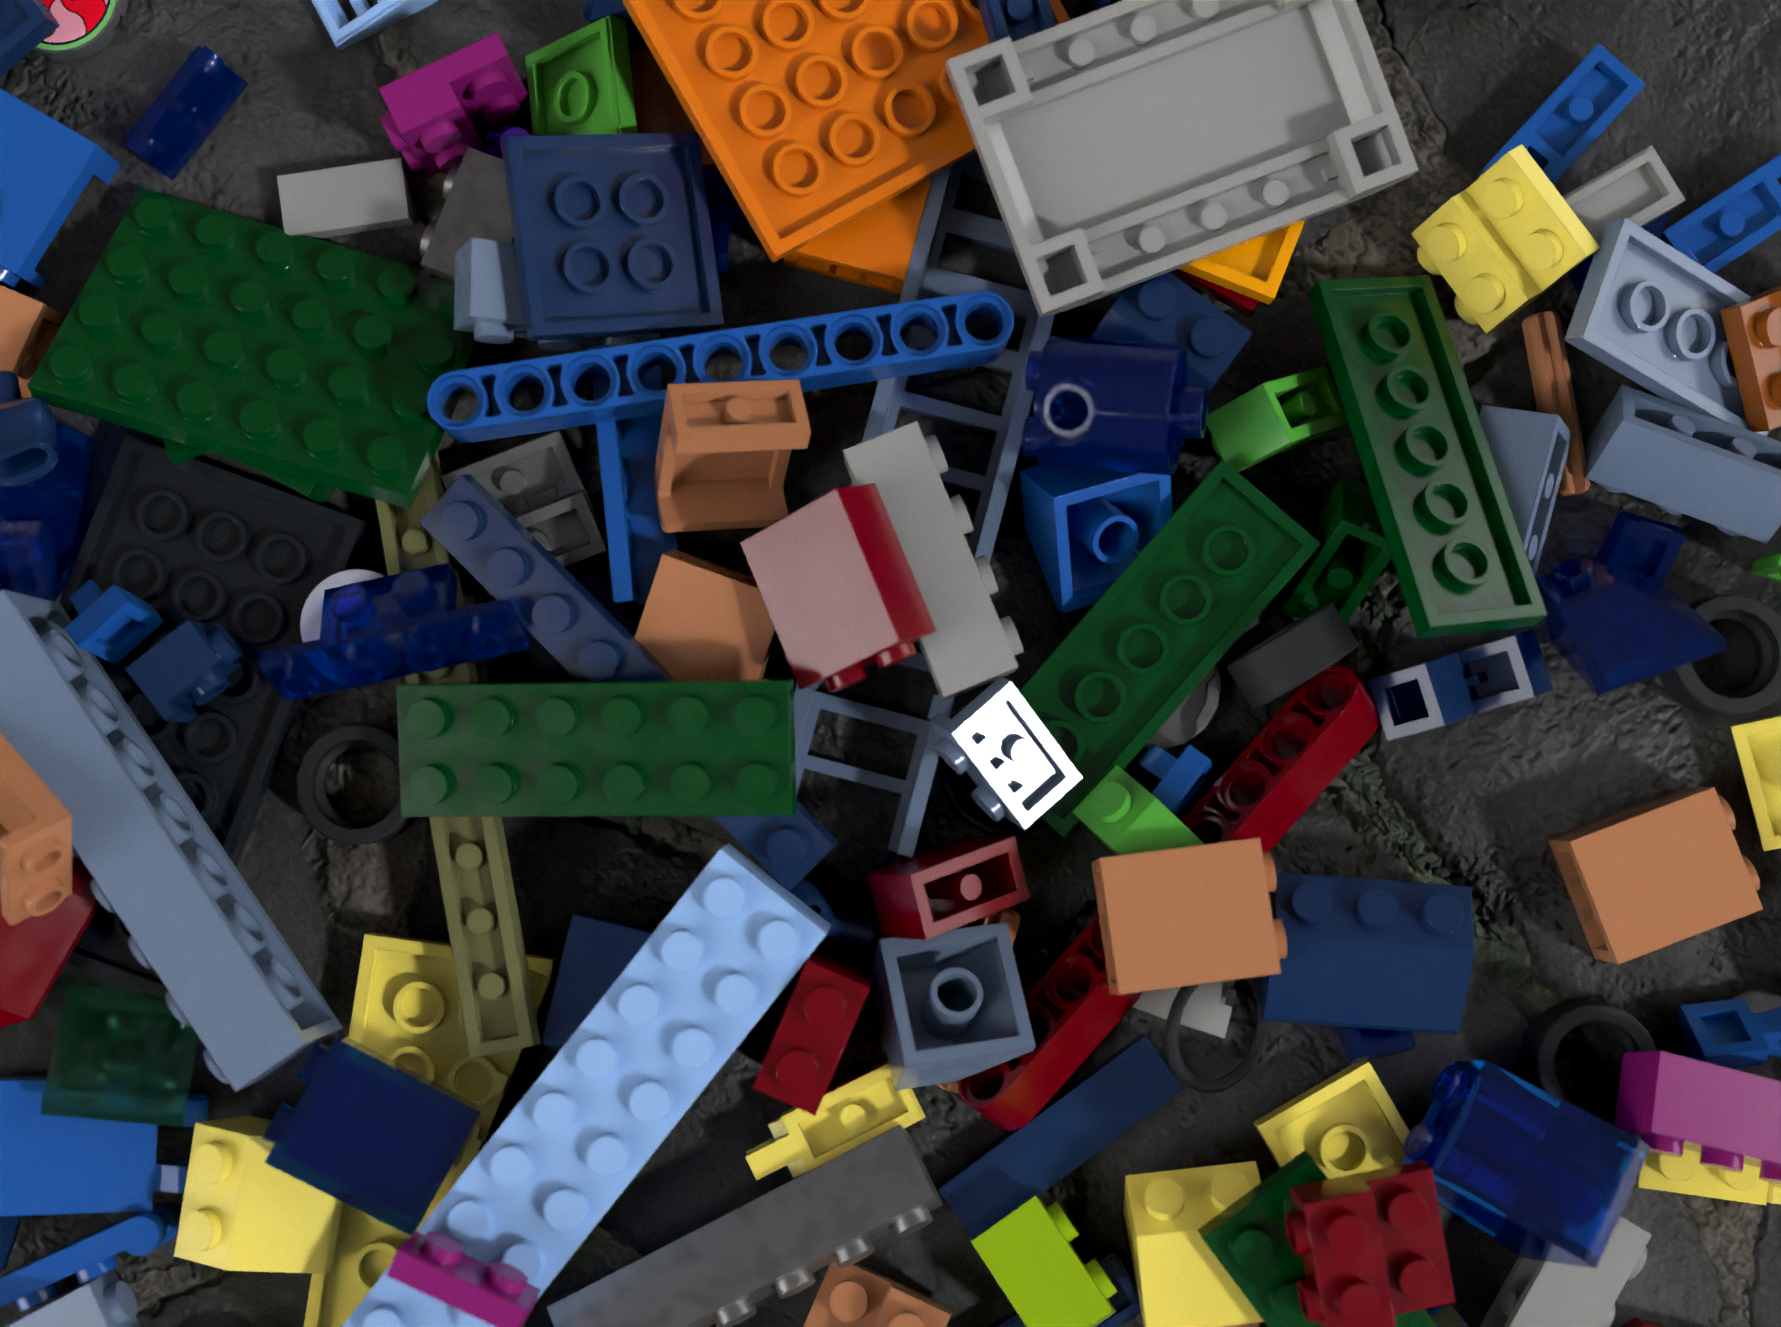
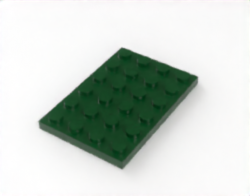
M140 188L27 387L32 397H42L48 405L411 509L445 433V430L430 415L427 407V393L432 383L441 375L451 371L474 368L484 343L474 340V332L454 330V283L431 275L427 270L305 235L290 236L284 233V229ZM461 395L454 399L449 407L450 419Z

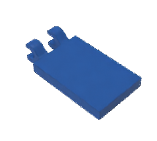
M160 1075L0 1077V1217L152 1211L154 1191L184 1194L189 1158L156 1160L158 1125L195 1127L197 1122L208 1121L209 1099H206L207 1094H161Z

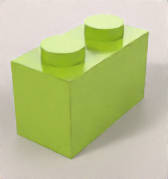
M1035 1195L971 1241L1026 1327H1096L1117 1312L1109 1301V1298L1118 1292L1096 1258L1084 1264L1070 1241L1076 1238L1079 1233L1057 1201L1046 1208L1042 1200Z

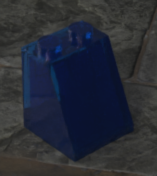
M1487 1060L1452 1061L1451 1065L1447 1066L1438 1075L1433 1084L1431 1095L1434 1099L1423 1121L1411 1130L1403 1146L1405 1157L1402 1164L1424 1160L1432 1168L1438 1202L1521 1258L1597 1268L1651 1146Z

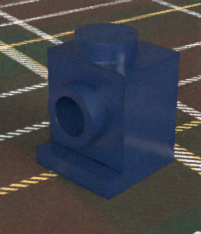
M187 620L126 667L125 670L165 721L189 723L198 716L191 704L203 705L221 694L230 684L226 677L241 666L237 659L243 655V652L235 639L222 626L216 624L212 627L208 624Z

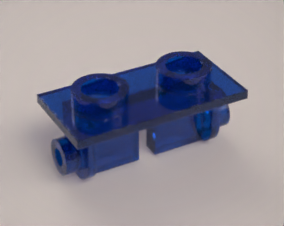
M198 45L193 52L190 51L186 55L188 59L136 125H131L128 129L129 134L122 141V144L172 181L249 84L245 79L224 65V60L205 45L202 48Z

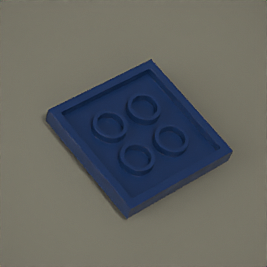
M697 132L506 136L501 143L528 341L717 330L724 325L701 149Z

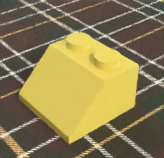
M250 1115L195 1123L174 1256L226 1271L314 1274L332 1272L352 1139Z
M1256 1161L1125 1175L1123 1212L1144 1327H1224L1264 1322L1198 1232V1229L1261 1183Z

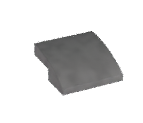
M561 429L464 465L441 476L445 488L448 490L461 475L471 474L563 567L607 551V546ZM486 589L488 596H492V594Z

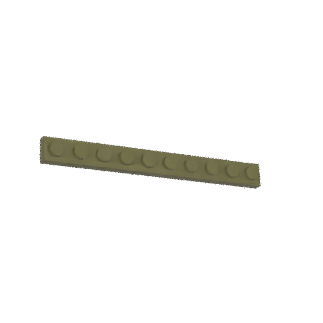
M438 450L434 455L411 509L375 499L406 683L478 682L457 559L419 522L445 494ZM429 817L470 1059L541 1044L502 817Z

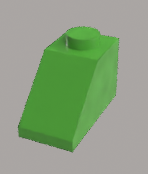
M1325 366L1262 383L1204 416L1211 432V442L1215 452L1237 472L1267 462L1349 424L1341 398Z
M1118 765L1072 811L1116 856L1205 845L1155 796Z

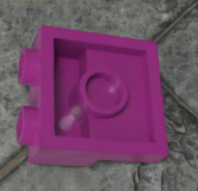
M498 32L380 87L379 90L389 111L379 115L392 144L397 152H402L412 172L414 173L425 167L432 176L438 172L448 174L454 163L461 164L467 146L481 152L485 151L486 147L477 127L485 123L489 125L504 123L515 117L519 113L521 106L530 101L529 94Z

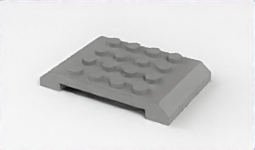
M1122 0L1012 42L1010 36L946 60V71L1040 318L1073 309L1370 196L1413 176L1419 171L1356 0Z

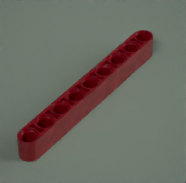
M1338 664L1331 665L1304 682L1181 822L1204 844L1260 837L1262 852H1270L1371 738L1379 726L1380 719L1374 700L1357 675L1349 667ZM1099 915L1093 919L1024 997L1036 1045L1034 1050L958 1081V1092L962 1100L1002 1130L1013 1131L1029 1123L1138 1001L1143 993L1110 995Z

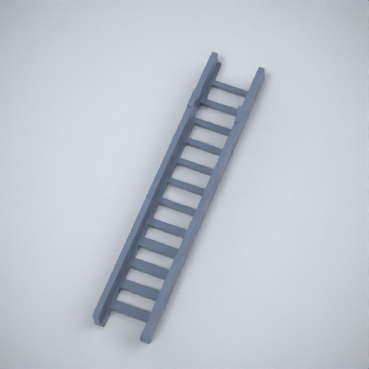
M975 152L933 175L899 303L930 299V295L944 297L976 291H992L1002 296L1010 304L1014 317L1026 320L1018 352L1005 349L1004 353L995 361L977 365L1012 375L1002 415L998 416L907 392L905 389L909 376L878 380L862 442L895 430L900 409L996 434L986 476L948 467L949 471L939 474L945 485L981 494L973 521V531L970 533V536H965L973 557L977 558L985 555L990 564L1055 314L1040 318L1030 291L938 268L946 236L1016 254L1003 221L954 209L962 178L989 185L979 155ZM913 325L908 327L900 335L902 342L908 348L915 351L929 349L936 343L933 333L928 328ZM917 653L913 657L896 664L930 673L924 656L921 653ZM797 684L794 694L796 798L804 769L902 794L887 850L913 858L940 755L934 745L941 738L927 720L817 692L815 690L818 689L819 685L800 690ZM939 693L938 695H933L927 718L932 719L938 713L950 718L955 696L942 701ZM820 709L916 734L917 738L906 780L808 755Z

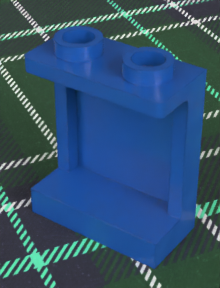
M1 88L0 280L15 288L20 278L37 288L42 289L47 278L37 273L35 268L88 182L94 177L109 186L121 164L94 142Z

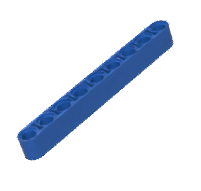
M976 291L463 369L443 374L432 383L427 393V407L431 417L452 438L461 442L474 443L663 414L667 389L652 391L642 385L645 372L658 364L668 365L676 370V378L673 384L799 379L802 392L976 366L995 361L1004 353L1014 328V314L1010 304L1002 296L992 291ZM986 316L997 324L999 335L989 341H980L973 338L967 332L965 323L972 317ZM913 325L923 326L933 333L936 343L929 349L915 351L908 348L902 342L900 335L906 328ZM858 335L867 340L872 350L864 359L849 361L841 357L835 347L843 337ZM784 345H795L801 348L807 355L805 363L793 371H784L777 368L771 362V357L779 347ZM732 355L738 358L742 363V367L733 379L718 381L707 374L709 363L717 356ZM593 374H602L611 379L610 388L601 399L585 401L578 397V388L586 377ZM528 384H538L544 387V398L535 409L530 411L514 409V397L521 387ZM463 394L476 395L478 397V407L469 419L464 421L450 420L449 407L454 399Z

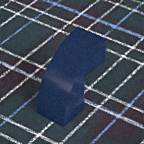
M1534 629L1367 680L1387 741L1446 726L1475 713L1530 699L1553 690Z

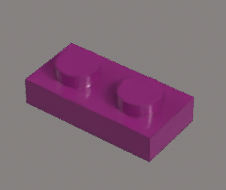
M416 1232L398 1249L386 1276L495 1327H522L529 1317L541 1289L528 1284L527 1276L518 1268L498 1261H492L489 1265L464 1254L465 1248L460 1242L441 1233L428 1232L423 1235Z

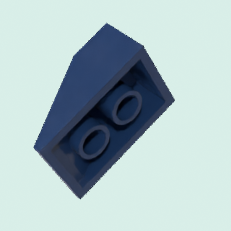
M1170 272L1128 287L1109 310L1029 425L1071 456L1085 455L1159 460L1253 333Z

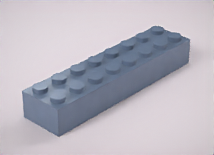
M2 589L0 591V732L71 813L72 855L80 857L94 877L91 881V889L97 900L109 912L118 913L131 933V936L128 937V944L134 956L147 969H155L169 992L166 993L165 997L171 1012L182 1024L188 1027L192 1026L206 1046L203 1056L214 1076L223 1083H230L236 1092L278 1073L343 1027L95 655L78 647L64 629L72 621L61 604Z

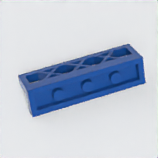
M590 346L589 350L608 348L609 346ZM661 364L652 366L645 372L642 379V385L652 391L664 390ZM602 374L591 375L594 401L606 395L610 388L611 379ZM663 414L596 424L613 602L621 609L645 607L662 554L672 549L680 551L678 532L666 533L661 529L653 485Z

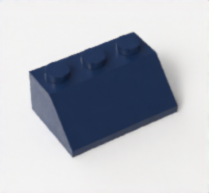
M1276 873V890L1269 892L1272 918H1280L1285 929L1287 957L1279 959L1281 974L1261 976V1021L1456 1035L1460 1031L1475 953L1472 889L1470 886Z

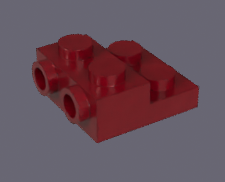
M1424 1160L1290 1187L1294 1211L1285 1213V1226L1295 1256L1302 1255L1306 1279L1297 1281V1293L1302 1313L1308 1324L1315 1322L1318 1327H1397L1395 1319L1397 1314L1455 1303L1433 1171Z

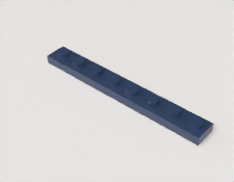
M471 474L461 475L419 521L578 681L676 680ZM798 800L797 812L790 816H714L789 892L839 842Z

